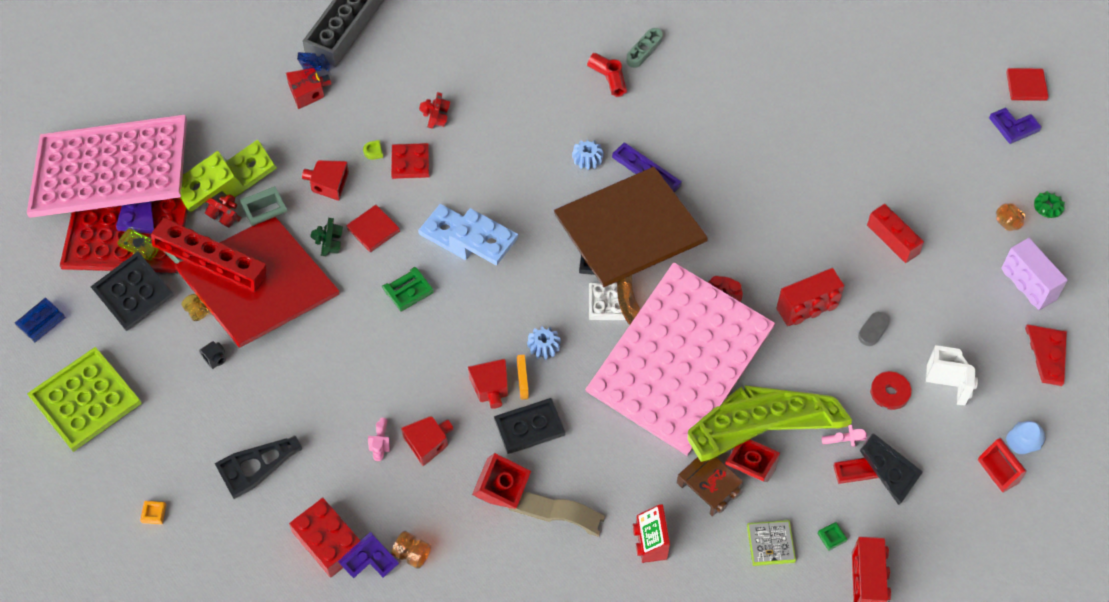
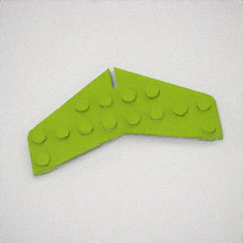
M745 385L744 390L742 387L738 388L724 400L720 407L716 406L688 430L687 439L702 462L710 460L767 430L838 429L851 425L852 419L833 396Z

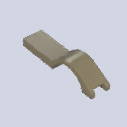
M523 491L517 508H509L510 511L547 522L552 520L567 521L580 526L588 534L597 537L600 535V531L597 530L600 521L604 522L605 519L604 515L578 502L566 499L553 500Z

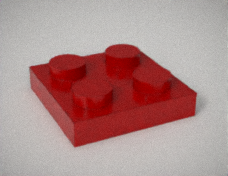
M392 144V179L429 178V144Z

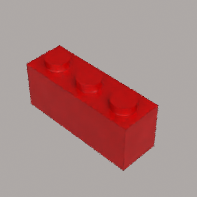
M885 203L871 212L867 226L902 261L907 263L920 254L924 241Z

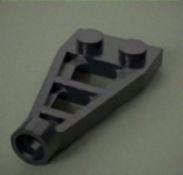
M294 435L288 439L285 438L233 453L214 464L233 499H236L255 488L290 456L301 451L302 446ZM271 450H277L279 457L270 464H266L262 459V454ZM250 459H257L260 462V469L250 477L245 476L241 469V463Z

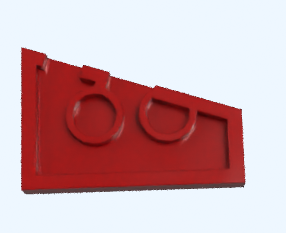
M1027 324L1025 330L1029 334L1030 346L1034 350L1035 362L1042 383L1063 386L1067 331Z

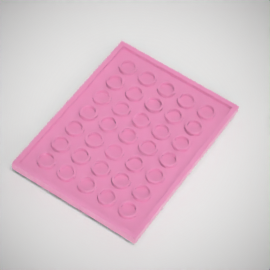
M186 115L40 134L27 208L29 218L181 197L187 128Z
M673 263L587 386L586 392L688 456L693 449L687 439L688 430L716 406L720 407L774 328L775 323L678 264Z

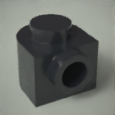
M211 341L199 350L205 362L212 369L226 361V357L223 354L225 350L219 342Z

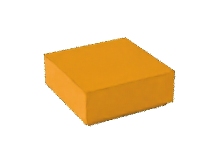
M144 501L140 521L149 524H163L166 503Z

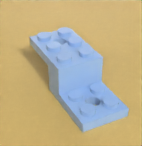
M439 204L418 230L421 236L465 260L473 252L496 266L518 239L517 233L471 208L462 216L442 204ZM442 225L450 226V228L446 230L440 229ZM490 238L496 240V242L492 244H489L486 241Z

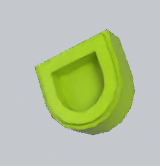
M380 140L370 141L364 145L363 153L367 159L383 158Z

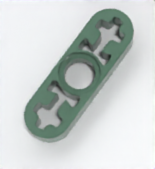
M649 29L627 53L626 63L632 68L641 66L660 45L663 36L660 29ZM646 45L649 49L642 50L640 47Z

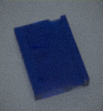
M298 52L297 60L303 70L314 68L316 71L326 69L329 72L330 64L324 54L317 56L316 53Z
M45 297L14 323L26 336L36 343L66 317Z

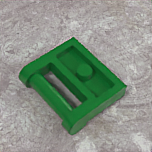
M416 267L410 269V272L395 281L382 285L384 292L391 298L400 312L434 293L433 288ZM413 278L415 279L414 281H412V282L408 283L407 285L401 287L400 289L394 291V289L400 287L401 285L405 284L406 282L412 280Z

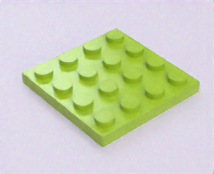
M96 347L27 393L72 452L142 404L136 394Z

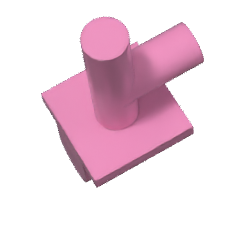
M380 418L376 423L377 436H368L369 451H373L375 461H381L384 458V452H390L389 437H385L388 422L386 418Z
M849 425L850 433L822 436V443L824 445L851 441V445L857 447L856 442L866 440L867 433L863 429L854 430V427Z

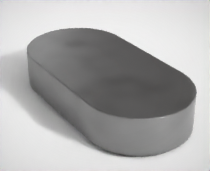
M882 312L873 313L861 328L858 335L859 341L866 346L875 345L888 327V316Z

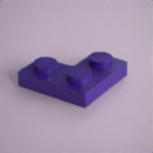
M1006 107L991 113L989 119L1009 144L1039 132L1042 127L1032 114L1016 120Z
M371 532L338 561L353 579L369 564L382 578L399 564Z

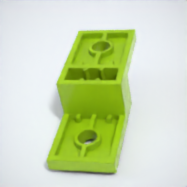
M258 139L228 160L219 151H216L183 174L180 198L186 208L192 212L221 191L226 195L231 194L237 197L273 172L277 167ZM252 161H256V164L249 168V164ZM200 183V187L197 190H193V187Z

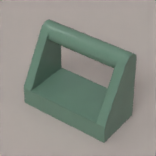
M275 186L240 200L242 210L251 226L287 212ZM277 203L279 206L256 217L251 215L252 212Z

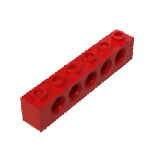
M163 218L151 233L152 246L253 292L256 291L266 277V264L261 260L247 256L243 252H238L226 244L218 243L210 237L198 234L194 230L178 225L174 221Z

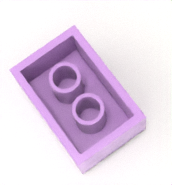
M1030 238L1010 249L1001 268L1004 274L1016 284L1018 290L1022 291L1029 299V302L1038 310L1056 301L1068 281Z

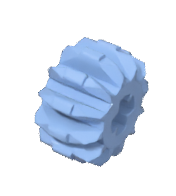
M588 139L586 142L580 140L579 144H575L572 152L575 165H579L580 169L586 167L587 170L590 167L596 169L597 165H601L604 156L601 144H596L595 140L589 142Z
M541 326L540 330L534 328L533 334L529 333L527 347L530 349L531 355L536 354L537 359L544 356V359L547 360L548 355L554 358L555 352H559L561 339L558 337L557 331L552 332L551 327L546 330Z

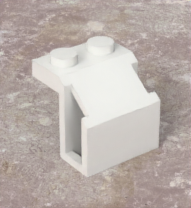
M935 345L927 363L926 382L957 386V404L966 405L968 399L972 398L973 389H976L978 385V377H975V368L968 364L962 356L963 353L960 349Z

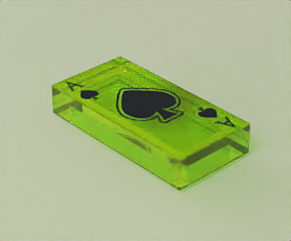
M129 228L117 242L118 246L133 253L138 251L144 258L150 261L159 250L152 246L151 238Z

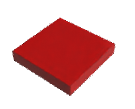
M1007 69L1006 75L1011 100L1047 101L1048 91L1043 69Z
M374 205L346 225L347 229L370 253L400 232V228L377 205Z

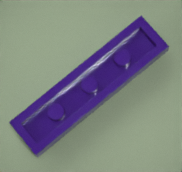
M625 142L612 153L613 159L635 174L655 167L674 193L681 187L682 181Z

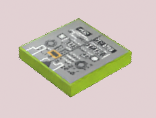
M789 521L747 523L753 566L795 563L796 558Z

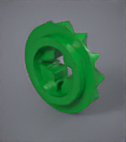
M1048 191L1039 193L1034 200L1036 211L1044 217L1056 218L1064 211L1065 202L1062 201V196H1056L1055 192L1052 194ZM1048 200L1053 204L1052 209L1049 204H1046Z

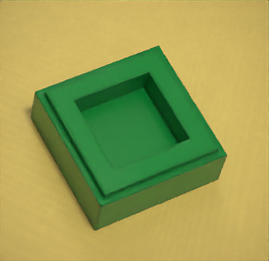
M837 522L826 526L817 533L828 551L847 542V537Z

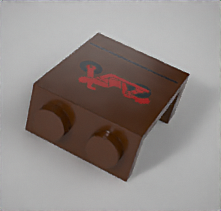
M697 457L677 477V484L681 488L688 485L711 507L709 514L712 517L717 512L722 513L728 506L727 503L731 499H737L742 493L743 481L717 457L702 462Z

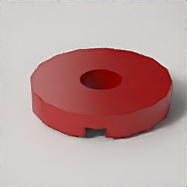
M887 371L880 373L874 378L870 393L877 405L886 407L889 410H896L907 404L911 397L912 389L909 381L903 375ZM891 387L896 393L889 394L886 388Z

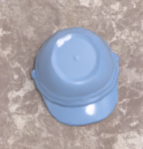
M1029 420L1018 422L1007 434L1006 441L1015 453L1027 454L1041 449L1045 440V432L1037 422Z

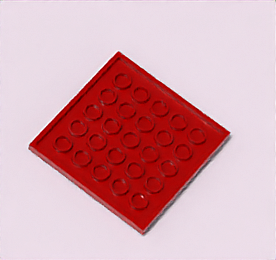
M180 197L151 201L154 228L157 227L163 218L185 227L188 209ZM122 205L71 213L60 261L62 270L112 271L138 251L155 272H177L175 269L176 263L163 250L149 243L151 241V234L117 230L116 225ZM143 237L145 239L143 244L145 245L134 248V245H132L133 239Z

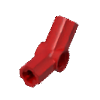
M592 53L587 66L606 76L611 95L621 97L627 93L621 62L616 59L609 60L598 53Z

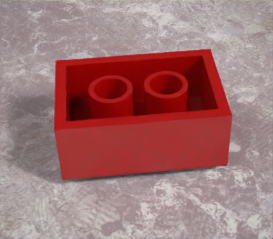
M830 268L781 288L776 309L787 327L793 324L798 325L807 318H815L824 311L836 309L845 285L834 268Z
M321 498L289 523L292 533L330 578L343 569L338 561L360 542V539L324 498Z
M858 537L852 550L853 602H888L891 600V588L887 587V580L890 578V567L886 566V559L889 557V547L885 546V538Z

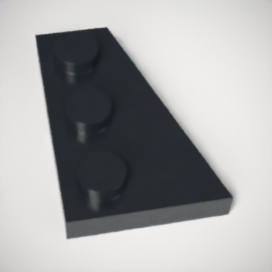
M874 433L870 435L860 449V452L898 505L901 504L923 471Z

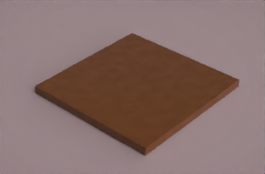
M651 167L554 209L555 216L603 288L708 241L707 235L655 167Z

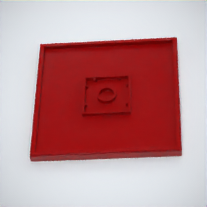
M276 217L251 226L219 242L254 259H259L266 264V277L255 292L185 260L175 264V269L239 348L339 295L337 287Z

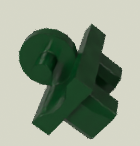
M329 217L324 230L322 226H317V229L312 230L310 235L315 240V244L320 245L322 241L321 256L324 257L327 256L328 252L338 254L341 247V241L331 239L332 237H341L343 226L333 224L334 218Z

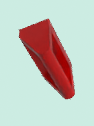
M1001 438L997 439L978 458L979 463L1002 493L1018 485L1027 472ZM998 450L1002 452V454L1006 457V459L1013 466L1017 473H1015V471L1011 468V466L1008 464V462L1004 459V457Z

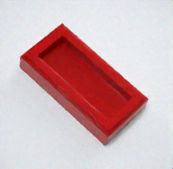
M865 458L834 462L833 464L838 484L879 478Z

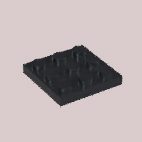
M138 251L90 286L126 331L174 296L172 291Z

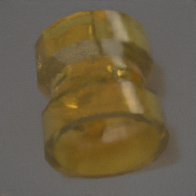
M196 294L188 295L181 303V306L186 312H189V316L193 321L203 319L209 311Z

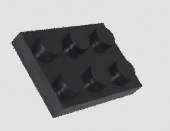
M552 398L494 416L507 454L565 436L564 427Z

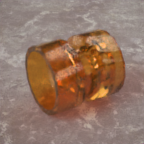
M403 531L395 541L391 555L401 561L406 559L407 564L420 569L430 554L431 544L422 539L417 541L416 536Z

